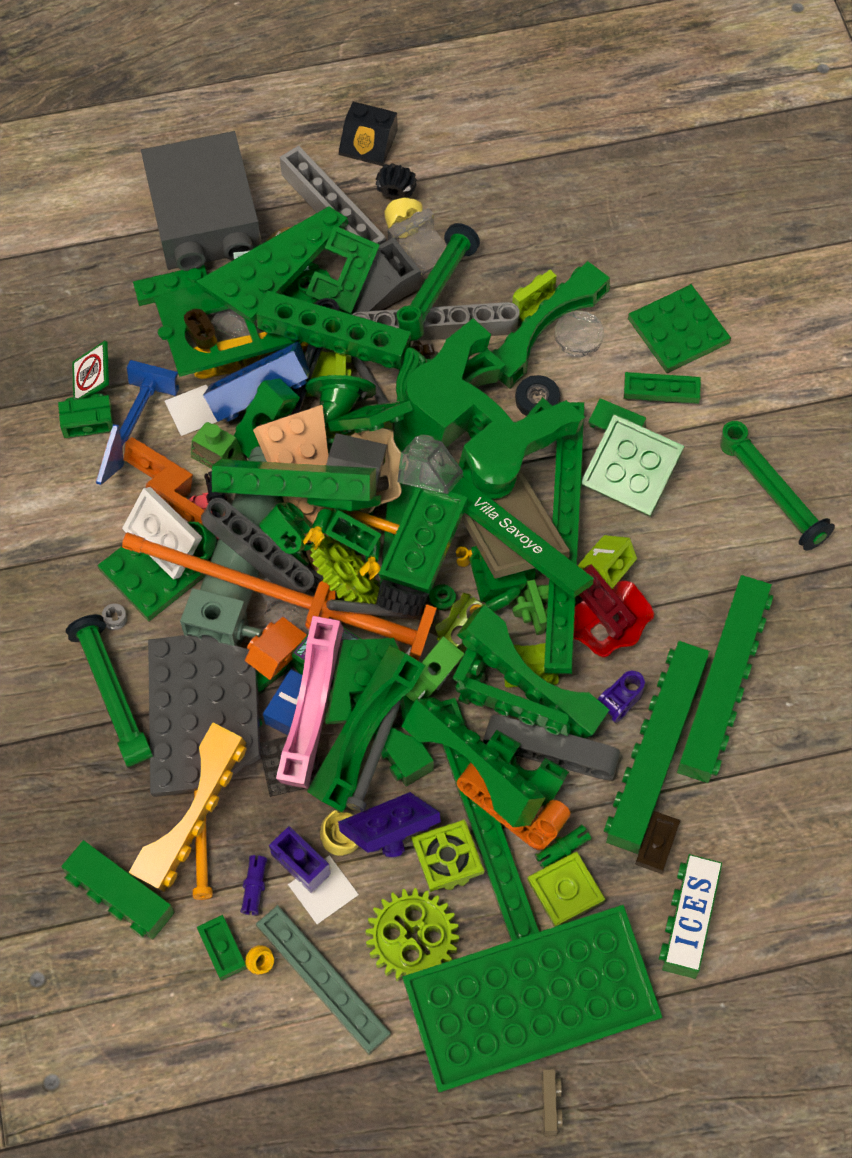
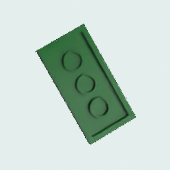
M418 482L380 568L379 577L429 594L467 507L468 497Z

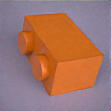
M284 617L280 618L275 624L270 622L260 637L256 635L247 646L249 652L245 661L271 680L293 659L292 652L307 634Z

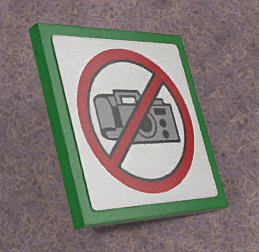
M103 341L72 362L73 397L78 399L89 398L109 385L107 341Z

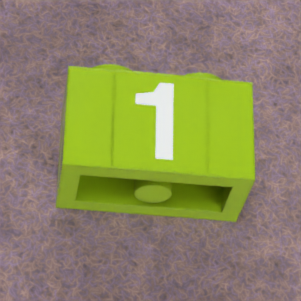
M603 535L578 566L584 569L587 565L592 564L610 588L613 589L637 560L629 537Z

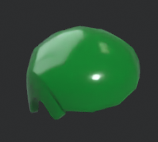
M187 522L202 537L192 556L208 560L215 551L217 545L216 536L203 523Z

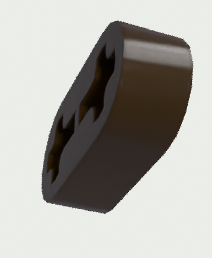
M200 309L188 311L184 315L186 329L196 346L201 349H209L215 346L218 340L216 331L206 313Z

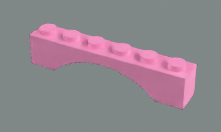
M312 617L298 702L290 732L282 751L276 777L281 784L309 788L344 629L338 620Z

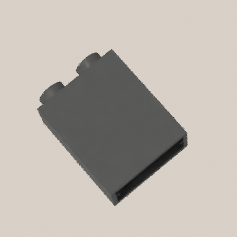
M235 131L141 149L167 270L179 268L189 271L193 268H200L205 262L225 258L233 261V253L250 251L261 245L258 219Z

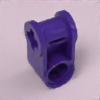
M627 671L597 699L609 709L608 714L612 716L614 723L619 722L643 696L644 677L637 671ZM633 683L638 686V689L632 691L627 689L625 685Z

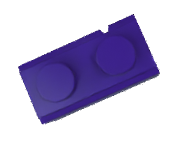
M290 826L269 845L271 855L298 882H302V885L310 893L331 874L329 863Z

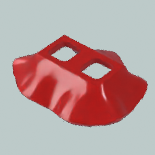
M618 581L612 589L636 619V622L631 627H626L623 630V634L617 640L609 635L603 641H599L590 631L598 624L603 625L584 600L575 605L574 639L588 646L598 656L607 657L615 649L635 645L639 641L647 623L654 619L655 614L651 604L632 582Z

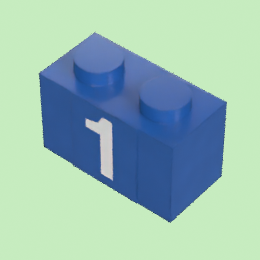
M291 669L263 713L266 725L286 735H289L303 676Z

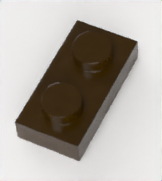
M654 811L635 865L662 874L681 820Z

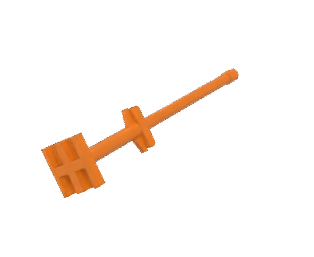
M129 532L125 534L122 542V548L137 553H144L309 609L305 623L307 629H310L312 617L316 616L327 619L331 618L387 638H394L396 641L411 645L409 656L418 661L437 609L426 604L418 629L414 630L370 614L329 610L326 607L327 601L335 600L336 591H331L329 585L323 581L319 583L313 597L145 540V538Z

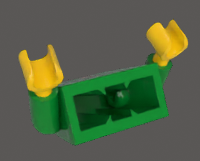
M325 508L320 510L303 543L306 544L307 541L313 542L315 544L314 550H316L324 539L323 533L366 556L367 562L360 568L359 572L362 576L368 573L370 580H372L381 568L377 563L381 533L340 509L336 508L331 511Z
M463 546L456 549L457 557L464 556L456 560L458 566L466 567L471 564L480 602H485L486 606L493 610V612L506 607L518 598L520 591L525 587L527 581L534 580L535 568L495 579L477 546L471 547V550ZM473 605L470 608V614L481 607V605Z

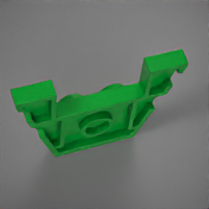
M394 638L353 639L340 642L333 675L335 676L334 684L329 697L330 706L325 719L326 724L346 723L352 713L349 694H362L389 646L399 650ZM406 695L400 699L402 720L406 719L414 703Z

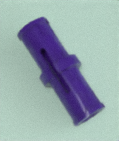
M256 855L249 856L247 878L243 880L242 885L245 891L240 910L245 915H250V911L252 916L259 914L261 891L265 890L263 879L267 863L266 857L258 855L257 860Z

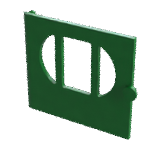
M198 286L154 297L163 325L158 329L157 333L162 340L168 341L179 377L280 350L299 341L290 340L285 336L275 333H268L264 338L260 339L255 324L250 323L244 318L252 340L251 343L222 351L218 350L216 344L210 348V353L200 352L192 348L186 341L187 329L184 315L192 309L203 310L208 315L230 308Z

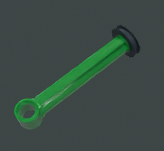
M454 223L449 226L444 234L447 247L412 303L397 311L399 329L411 332V341L417 340L424 335L423 324L426 316L463 256L473 255L480 246L478 234L468 225Z
M739 421L726 423L723 427L720 441L722 451L739 459L803 534L799 539V545L803 546V550H811L823 543L832 534L835 524H830V519L828 518L819 521L751 443L745 424Z
M98 614L87 615L69 624L66 628V634L68 635V640L80 642L118 736L119 742L117 744L125 764L129 768L153 756L144 733L138 729L100 633L106 628V623L103 621L104 617Z

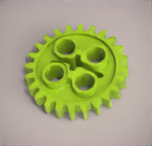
M324 535V539L316 550H314L315 544H312L313 547L310 548L312 554L310 556L315 560L312 562L313 565L319 568L316 572L323 575L324 579L322 581L330 586L331 591L335 590L339 599L343 597L345 601L377 604L376 601L380 589L377 586L378 581L374 578L370 580L368 573L364 576L360 574L359 570L365 563L361 560L360 555H355L354 549H348L347 545L341 544L338 540Z
M414 888L412 896H408L406 890L402 889V897L398 898L392 892V902L389 903L382 899L383 909L373 908V913L377 918H368V924L374 928H369L365 931L367 936L373 937L366 941V946L375 948L369 953L370 958L379 957L376 967L381 968L386 965V976L394 971L396 972V981H399L402 975H408L442 964V962L451 961L452 959L448 953H457V948L451 944L459 942V936L452 934L458 930V924L450 923L455 918V914H445L448 904L445 903L439 906L438 895L430 900L428 890L421 897L418 896L417 888ZM411 910H417L422 916L417 921H410L407 919L406 914ZM396 916L402 919L412 934L417 932L419 943L430 951L429 955L422 951L414 938L407 939V931L395 920ZM393 928L398 930L400 935L395 940H389L384 936V933L388 929ZM435 931L441 938L435 943H430L425 939V935L428 932ZM408 950H414L419 954V957L413 962H408L403 958V954Z

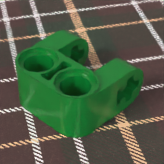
M290 502L276 504L259 523L263 532L285 553H298L302 550H310L313 547V542L303 543L306 537L304 534H308L313 524L297 506ZM290 541L295 542V544H296L297 546H291V547H290V546H289Z

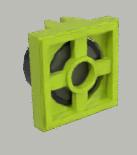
M465 819L411 837L430 892L443 887L446 890H453L454 886L458 884L464 886L469 882L470 878L484 874L482 863Z

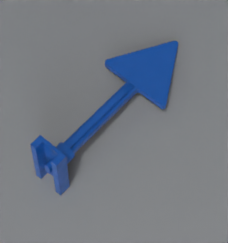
M130 360L127 365L128 382L131 385L139 386L140 392L121 429L119 425L113 424L96 484L102 485L123 467L122 447L133 431L149 397L155 391L176 396L179 390V385L175 383L178 372Z

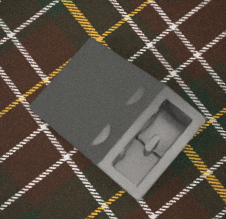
M394 237L380 244L352 311L353 314L366 311H381L421 288V270Z

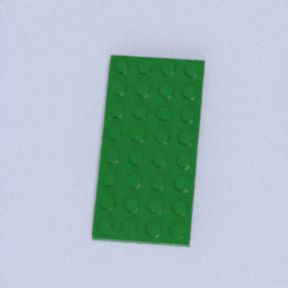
M624 904L402 976L438 1093L663 1018Z

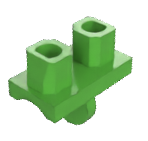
M535 580L527 581L528 588L524 591V596L517 598L518 605L513 607L512 611L515 617H522L524 623H529L532 620L536 635L544 634L547 626V608L544 609L542 603L548 602L549 585H536Z

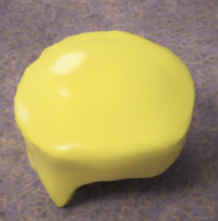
M399 198L391 201L384 211L389 232L396 236H405L408 233L415 234L417 224L422 215V203L410 198Z
M334 810L323 820L320 839L323 847L329 853L343 856L354 852L359 847L339 831L338 821L351 817L354 814Z

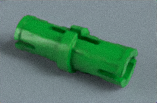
M581 824L563 838L557 837L555 843L536 853L535 858L538 862L547 856L549 857L541 862L540 866L544 869L562 857L569 856L573 850L592 840L589 832L580 838L577 837L587 829Z

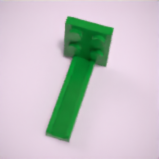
M467 648L453 676V680L458 681L455 687L456 692L461 693L458 698L459 702L467 705L471 702L478 707H490L502 716L511 715L517 717L524 724L530 726L536 724L544 727L547 732L554 735H569V716L566 713L484 684L486 676L484 672L488 665L483 661V657L480 654Z

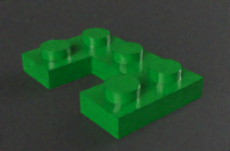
M334 225L325 250L346 258L345 265L338 281L315 271L305 295L318 301L323 298H331L338 303L340 310L351 314L380 245Z

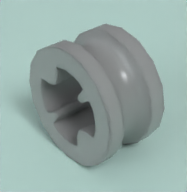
M119 604L107 605L102 611L103 621L110 630H119L127 622L126 611ZM117 613L118 620L112 621L111 614Z

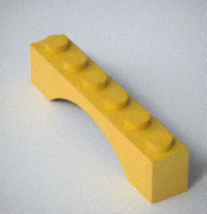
M215 723L211 724L199 746L201 777L197 794L190 809L168 834L142 848L129 871L130 874L163 892L166 887L170 888L173 885L178 874L175 872L180 862H185L191 852L190 844L195 836L198 837L205 827L203 820L208 811L212 812L219 801L218 793L222 786L226 787L229 784L233 775L231 770L236 761L240 762L246 753V742L242 737Z

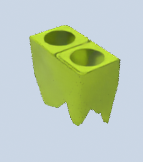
M463 593L460 600L452 605L449 617L435 626L438 634L437 640L440 641L444 636L459 650L465 652L467 647L463 643L456 644L452 640V630L466 623L468 620L466 611L470 605L479 604L483 606L484 604L471 594Z

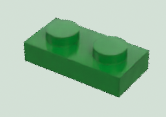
M223 915L197 926V930L220 981L247 969Z

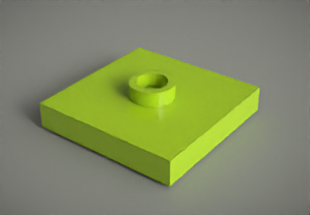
M577 851L527 877V881L554 927L565 924L605 903L603 894Z

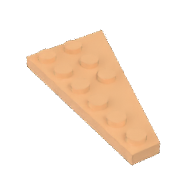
M322 405L258 426L253 430L267 462L327 464L328 448ZM282 496L284 503L290 502L297 506L312 524L320 510L326 508L332 511L334 509L310 505L305 497ZM307 550L306 554L313 567V570L317 571L319 568L313 565L312 562L315 560L310 556L312 552L311 550Z

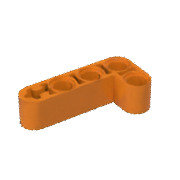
M471 762L457 780V786L462 793L525 843L537 850L544 849L558 835L570 817V810L565 804L557 800H551L543 808L540 807L531 825L512 827L494 811L486 784Z

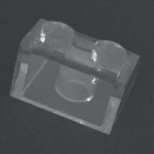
M416 436L401 452L398 483L448 494L463 476V470L442 441L434 440L432 436Z

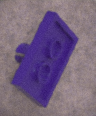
M409 792L338 821L339 831L367 853L375 852L382 848V853L386 857H397L405 852L403 840L407 836L419 831L428 830L431 826L440 823L441 819L440 812Z

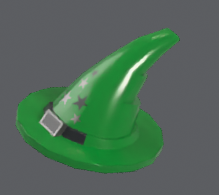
M347 375L320 376L306 383V391L312 396L320 398V405L323 406L325 428L328 427V421L348 414L357 401L362 402L372 398L377 392L376 385L371 381Z

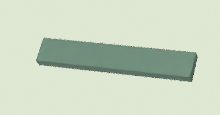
M278 905L256 923V927L368 1055L391 1036L388 1029Z

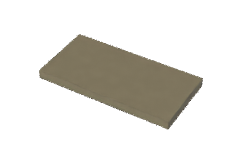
M460 459L438 464L436 469L446 464L454 471H457ZM520 470L512 492L504 498L493 499V501L569 559L570 551ZM464 512L461 519L495 579L535 568Z

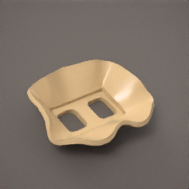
M381 428L376 431L369 432L368 429L352 434L351 437L387 444L385 464L382 466L380 477H388L389 487L387 490L376 492V494L381 495V504L398 498L401 494L400 474L406 460L393 440V431ZM377 506L360 509L359 511L369 514Z

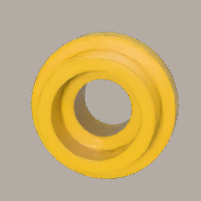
M264 945L253 947L246 956V967L253 974L267 973L274 964L272 951ZM261 955L260 961L256 963L258 957Z

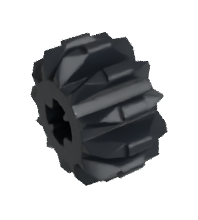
M394 163L390 165L384 164L377 173L375 184L377 191L381 192L383 196L390 197L391 200L409 198L415 192L417 185L416 174L411 172L410 168H404L402 165H395Z

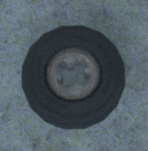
M534 375L523 379L517 386L515 393L516 406L525 416L541 400L540 398L533 399V395H542L552 406L560 402L559 387L546 376Z

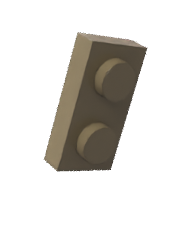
M543 1070L544 1137H556L557 1128H562L563 1126L562 1109H556V1097H561V1079H555V1070Z

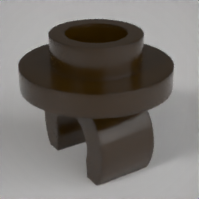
M414 341L412 346H410L420 352L426 359H431L430 355L435 354L432 344L422 345L420 341Z

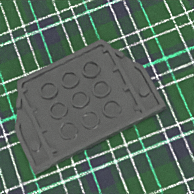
M182 635L148 640L150 750L153 756L150 758V794L153 797L192 793L198 790L201 777L199 746L212 723L237 734L246 742V753L240 762L236 761L231 770L233 775L238 773L244 766L251 765L261 759L258 671L245 661L249 652L248 649L236 645L218 643V640L207 635H202L201 639L192 635Z

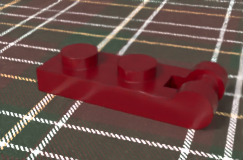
M587 565L583 570L594 578L593 585L580 593L579 596L606 627L607 633L617 640L623 634V630L626 627H631L636 622V619L593 565ZM616 613L619 616L617 622L612 618Z

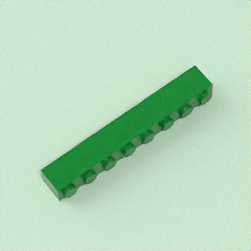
M744 575L740 576L679 763L678 774L705 783H709L711 775H718L722 760L717 759L719 750L725 752L730 737L725 735L727 726L733 727L737 712L732 709L735 702L740 704L745 688L740 687L742 678L748 679L752 664L747 662L749 655L755 656L759 641L755 640L757 632L762 633L767 618L762 617L764 609L768 611L774 597V595L769 594L772 584Z
M678 641L675 650L670 648L665 664L669 665L667 673L661 672L657 687L661 688L659 696L653 695L648 709L652 711L650 720L644 719L639 733L644 735L641 744L635 743L631 758L635 759L633 767L626 768L622 783L626 784L623 793L617 792L613 807L617 808L615 816L608 817L604 832L608 833L606 843L636 854L639 853L710 651L682 641Z

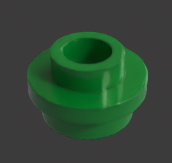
M440 584L430 591L429 600L431 605L438 610H447L455 603L456 594L452 587ZM439 594H446L447 597L444 598V599H441V598L438 597V595H439Z

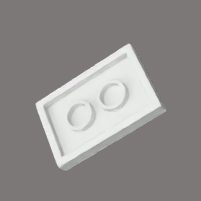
M151 487L143 488L122 528L126 533L129 532L141 536L145 540L189 555L194 554L202 539L187 523L188 521L182 518ZM150 556L173 579L180 578L185 570V567Z

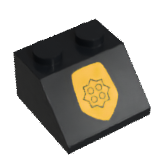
M352 101L344 121L339 155L383 166L398 131L397 112Z

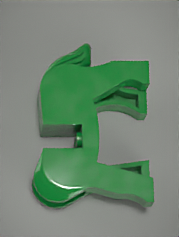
M472 318L446 339L440 352L429 362L416 349L408 347L404 354L403 365L396 379V393L399 401L410 400L413 408L412 411L405 413V418L401 420L404 427L436 454H440L462 434L468 432L471 440L463 447L456 472L492 500L501 499L512 492L525 456L549 446L560 437L575 435L580 431L585 416L567 400L552 406L542 397L524 419L513 422L495 401L477 388L485 384L498 382L502 378L506 364L488 349L491 333ZM479 353L478 355H476V356H474L473 358L469 359V357L472 356L473 354Z

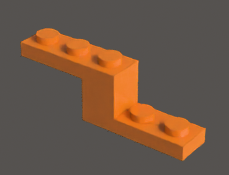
M131 437L125 442L124 461L152 478L146 483V488L151 487L188 522L202 523L201 515L204 509L186 498L191 492L193 474L135 438Z

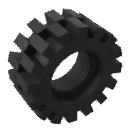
M382 580L376 603L388 611L392 610L394 613L399 612L402 615L421 616L425 609L428 593L388 580Z

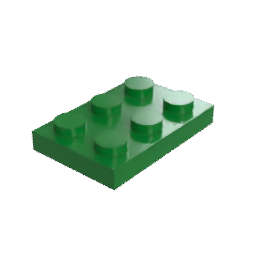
M410 400L367 405L327 423L330 432L341 431V434L355 431V433H359L368 429L371 432L383 428L384 422L389 421L393 423L404 419V414L412 411L413 408Z

